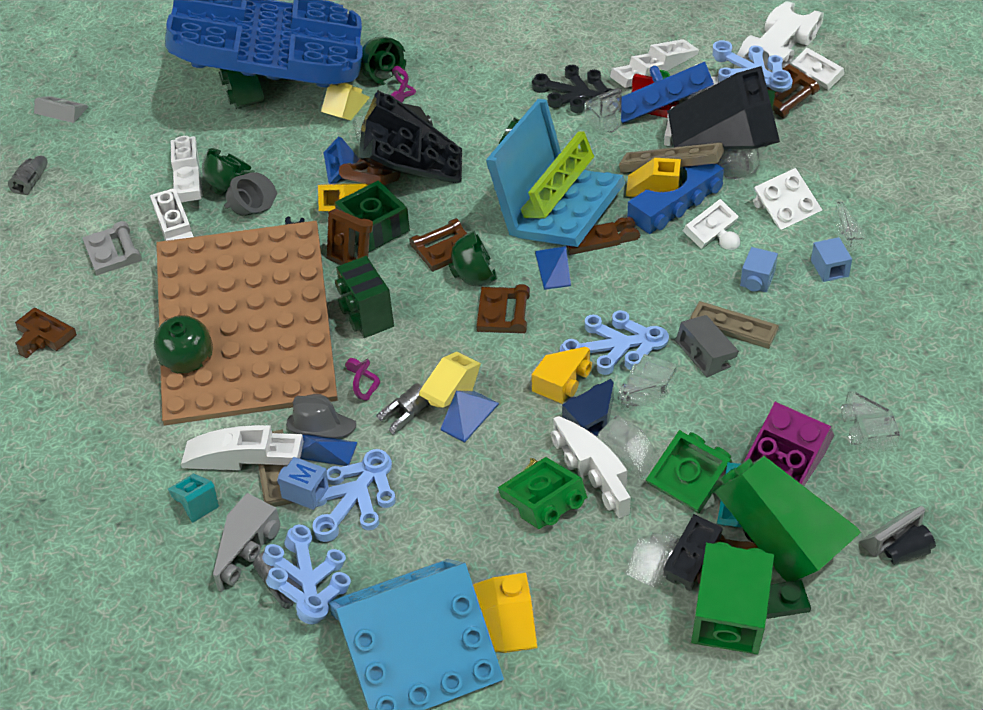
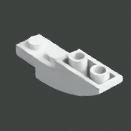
M195 136L177 137L175 140H171L174 188L181 202L199 200L203 196L196 138Z
M175 188L150 195L165 241L193 237L190 224Z
M560 416L553 418L554 431L551 432V438L557 449H563L564 460L569 470L575 469L580 477L588 475L593 487H599L603 492L602 499L606 508L609 511L614 510L618 518L629 515L631 497L625 489L627 487V469L609 447L586 429Z
M271 425L238 426L220 429L199 435L187 441L181 467L241 471L243 463L288 465L293 457L300 459L304 441L302 434L272 433Z

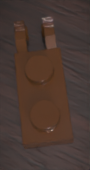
M623 217L614 223L610 222L593 226L578 247L567 245L566 247L569 255L618 246L621 243L638 240L640 232L637 228H634L635 221L632 217Z

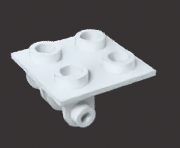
M796 168L754 187L757 193L756 198L753 199L754 206L756 208H766L777 227L781 230L822 211V208Z

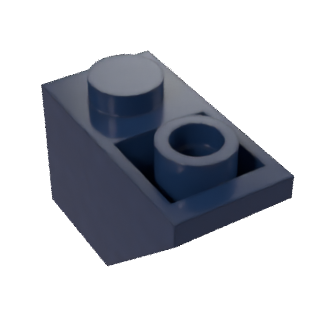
M609 379L593 386L590 390L577 397L570 398L566 403L562 404V418L581 426L596 437L606 432L614 400V382Z

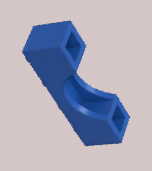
M716 163L684 166L682 175L683 185L680 188L669 192H654L646 189L628 201L627 217H632L635 225L648 234L653 233L657 229H664L670 220L675 217L680 218L688 208L701 204L706 196L711 193H717L722 188L724 168Z

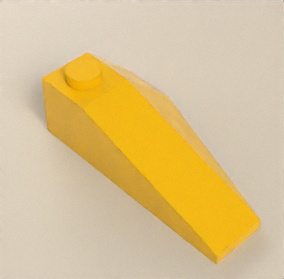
M519 573L492 577L473 584L495 652L509 653L536 649L537 640L527 574Z

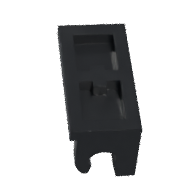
M693 514L663 567L666 580L674 584L679 581L685 585L686 590L691 591L703 567L706 543L714 544L719 541L722 536L723 527Z

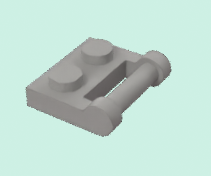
M117 222L113 228L82 237L96 275L142 260L139 250L135 249L129 235L130 228L126 222ZM118 237L125 251V254L119 257L112 242V239Z

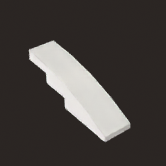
M684 39L653 44L650 46L648 54L632 56L629 65L612 68L610 77L625 88L631 87L634 74L650 76V67L654 65L659 70L668 71L696 56L699 49Z

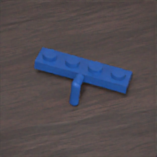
M705 62L663 79L659 68L654 65L649 70L654 82L653 84L613 101L623 124L708 89L714 85V82Z

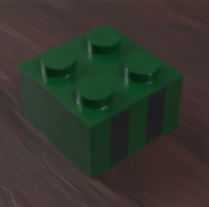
M379 180L334 202L336 209L359 219H369L373 222V231L370 233L369 252L410 231L408 208ZM355 231V243L358 245L359 232Z
M367 255L337 266L338 279H335V285L341 295V298L338 299V304L343 314L348 313L350 315L349 321L354 332L360 331L363 338H367L394 327L390 290Z

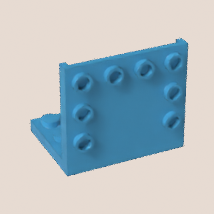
M544 99L536 100L486 159L487 167L509 235L521 239L578 247L624 186L625 180L624 176L620 174L584 170L546 218H524L520 209L530 198L528 192L561 153L547 100Z
M446 559L333 599L328 603L331 615L340 622L368 710H426L504 680L466 563Z

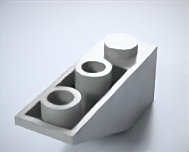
M246 493L227 514L213 571V576L220 592L224 590V582L233 585L240 577L241 569L231 563L233 559L238 555L249 562H253L259 555L262 545L268 539H273L280 529L281 524L277 508L249 493Z

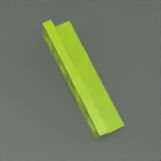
M584 131L576 133L528 192L530 198L520 209L524 218H546L594 158Z

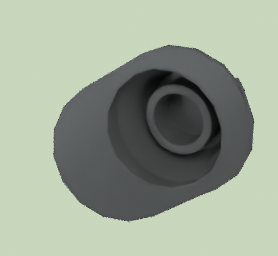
M253 172L237 176L232 179L230 187L227 189V202L224 207L225 209L231 208L240 216L258 213L271 208L277 196V191L271 180L263 174Z
M309 394L294 397L293 415H290L287 419L286 426L289 431L295 434L339 438L352 433L356 428V421L338 414L326 396L322 394Z

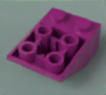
M775 401L744 462L750 458L754 463L765 456L805 486L824 457L834 437L832 427Z

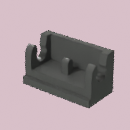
M707 315L685 320L680 324L675 341L706 378L731 367L728 363L723 364V362L736 358L739 351Z

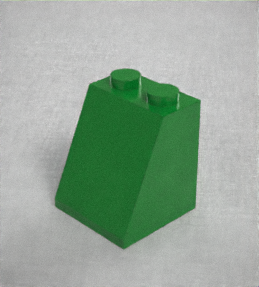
M723 542L706 543L691 639L692 644L759 654L766 625L774 554L766 553L758 548H735Z

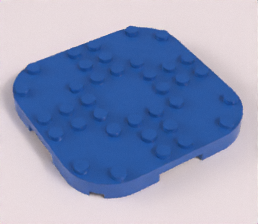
M174 0L172 12L169 14L166 23L165 47L170 54L191 62V65L196 68H205L207 66L239 71L247 76L258 74L265 75L273 80L284 78L315 83L319 87H329L330 84L353 82L358 77L362 60V45L360 44L362 21L360 16L353 10H350L348 14V10L343 8V5L328 0H293V3L277 0Z

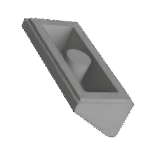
M53 96L38 97L34 103V114L74 123L89 106Z
M919 506L901 513L860 540L859 543L873 557H877L884 552V548L891 545L913 525L917 527L921 525L925 508Z

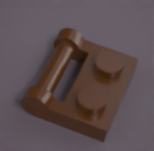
M790 64L785 66L783 70L790 73L793 81L792 87L783 92L775 91L773 111L781 118L789 115V111L809 95H815L820 91V86L814 79ZM800 86L804 87L786 102H781Z
M361 159L354 164H342L339 168V174L342 178L369 185L378 180L383 185L398 181L401 175L399 172L384 170Z
M336 208L329 211L326 259L339 265L356 260L357 258H354L355 231L359 232L358 258L366 255L368 257L370 233L373 231V222L369 219H359Z
M455 218L450 220L447 225L422 236L415 235L410 237L409 241L417 254L434 272L452 262V247L467 232L462 228L460 221ZM453 233L455 234L454 236L448 239H445L427 248L425 247V245L435 242L441 238H444Z
M525 284L516 285L515 288L481 287L476 326L477 332L525 334L527 331V322L525 321L526 302L530 297V288ZM508 299H516L514 319L512 321H506Z

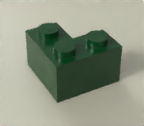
M219 68L220 81L222 86H227L228 90L226 93L230 105L234 104L235 108L239 109L264 102L265 98L257 74L247 76L239 71Z

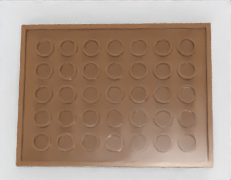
M317 221L157 242L159 327L171 317L188 315L198 319L206 326L213 343L211 357H207L202 362L203 366L198 370L189 373H174L164 365L161 366L162 421L164 425L293 407L294 397L309 394H322L330 402L338 401Z

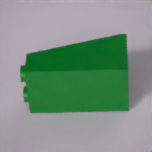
M765 456L754 463L749 458L737 468L735 467L720 478L724 484L714 491L757 547L766 553L774 554L773 567L786 582L796 581L819 571L861 533L854 524Z

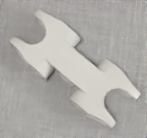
M786 1L769 14L765 23L766 33L761 38L752 35L748 36L743 41L737 55L753 63L748 58L749 48L755 45L761 46L763 48L765 69L773 72L767 67L768 58L772 55H778L783 58V69L788 64L791 65L794 59V50L789 48H792L796 43L808 46L816 37V33L822 25L824 13L814 11L808 15H799L794 13L795 3ZM734 64V69L741 68Z

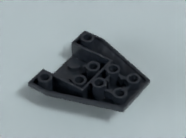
M762 66L737 72L667 111L674 147L722 143L724 150L756 149L780 142Z
M377 90L361 126L358 158L384 170L450 183H460L462 181V148L393 96Z

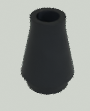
M913 525L891 545L884 548V552L888 558L892 559V564L896 565L903 561L931 554V549L936 547V542L932 533L925 525L918 527Z

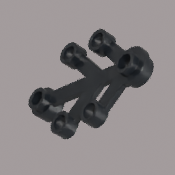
M567 65L565 67V78L569 79L573 85L551 81L543 73L536 74L532 79V90L537 93H545L549 90L568 93L561 95L560 93L552 92L547 96V103L551 108H558L562 104L570 102V110L573 113H581L585 109L599 105L604 108L615 107L613 100L620 98V94L617 91L604 85L601 81V72L596 69L587 72V82L593 85L597 91L591 90L586 86L579 76V67L576 65Z

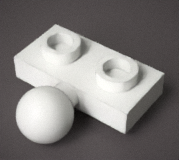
M806 48L791 63L793 67L814 79L827 90L844 75V68L809 48ZM800 86V87L797 88L796 90H797V91H800V90L803 89L804 87H803V86Z
M721 199L689 222L683 229V232L701 249L716 237L719 239V245L724 249L734 250L740 246L739 236L734 232L725 231L737 221L739 216Z

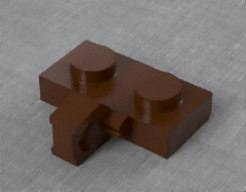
M35 307L15 322L17 330L24 333L22 338L15 342V345H17L19 355L26 359L38 348L43 349L45 346L58 351L77 335L75 328Z

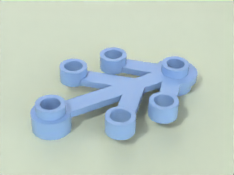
M720 40L713 44L712 55L716 61H729L741 67L736 69L721 68L718 72V80L720 82L737 72L762 66L767 87L776 92H783L792 87L793 81L790 73L782 69L783 58L781 56L772 55L768 58L767 67L773 71L770 72L765 69L763 48L761 46L755 45L749 48L748 58L753 61L752 63L732 53V44L728 41Z
M619 310L612 315L613 327L625 329L635 335H624L603 325L598 315H589L585 318V330L588 333H596L606 338V340L579 343L575 339H568L560 346V352L571 350L569 348L576 349L580 347L590 348V353L611 350L608 355L600 356L597 359V371L602 375H608L613 372L614 365L627 350L634 346H639V348L625 355V367L629 370L640 369L642 361L652 350H659L668 344L669 334L664 328L659 326L646 328L629 320L627 312Z
M373 449L365 454L363 461L343 467L333 466L327 470L328 483L336 486L328 488L316 507L323 506L327 500L343 498L331 514L320 515L313 521L312 526L316 539L322 542L334 540L339 534L338 525L357 500L362 514L360 516L362 528L373 530L378 527L379 517L373 511L367 489L373 479H375L379 491L377 493L378 505L383 508H389L396 502L395 493L390 489L386 476L392 468V461L385 451ZM375 463H381L380 465L373 466ZM333 473L340 474L337 478L330 477ZM360 475L356 481L340 484L344 481V478ZM383 496L391 497L388 501L381 500ZM367 518L375 519L372 523L364 522ZM326 528H330V529H331V530L328 531V532H321L323 529H326Z
M295 525L288 530L284 544L288 550L295 553L298 568L283 558L284 550L280 546L275 544L267 545L262 559L267 565L274 566L275 568L270 569L266 583L270 588L280 591L296 603L297 616L301 621L307 624H317L327 616L329 611L328 603L337 595L347 592L351 579L345 573L336 572L332 575L329 586L317 594L316 585L333 571L340 570L346 557L340 550H329L325 561L312 570L308 550L312 541L310 529L304 525ZM288 577L299 584L302 591L288 583Z

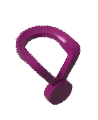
M395 66L392 72L401 86L391 96L403 103L404 98L414 95L416 90L407 84L409 81L407 72L401 67Z
M349 358L345 363V367L347 370L356 373L353 380L354 394L357 398L367 401L380 385V379L372 372L366 370L371 363L368 358L362 362L355 358ZM362 374L374 380L370 389L365 394H362L359 388Z

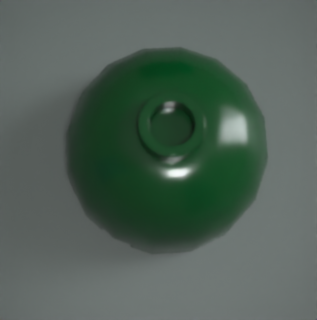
M374 37L367 41L362 47L360 66L362 73L369 80L385 85L386 83L383 81L387 79L377 77L376 73L379 70H390L392 76L389 78L394 76L392 69L395 66L405 70L407 60L404 59L403 52H405L402 44L390 37Z
M210 148L203 159L202 175L205 181L211 185V191L224 195L230 187L233 178L255 172L251 170L252 167L238 157L229 153L228 156L219 155L221 150Z
M475 231L465 234L455 242L451 250L452 262L448 264L454 278L460 277L464 283L471 286L486 285L498 279L495 268L491 271L489 267L491 265V258Z
M188 315L171 317L163 322L155 333L153 344L159 364L169 368L171 372L189 373L198 370L203 366L202 362L212 355L213 343L209 331L201 321Z

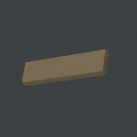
M712 143L627 152L619 163L620 172L636 171L653 158L681 159L680 167L715 164L719 162L724 152L723 144Z

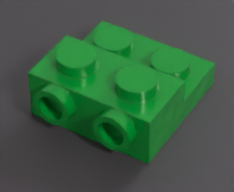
M679 430L646 478V481L652 487L700 514L713 492L724 484L720 478L726 474L727 463L733 462L730 459L731 455L724 449L717 446L713 449L707 446L705 440L693 432H690L688 435Z
M544 457L498 487L501 498L517 507L521 518L538 530L547 525H554L559 520L560 515L568 510L580 508L584 500L588 498L582 478L547 457Z

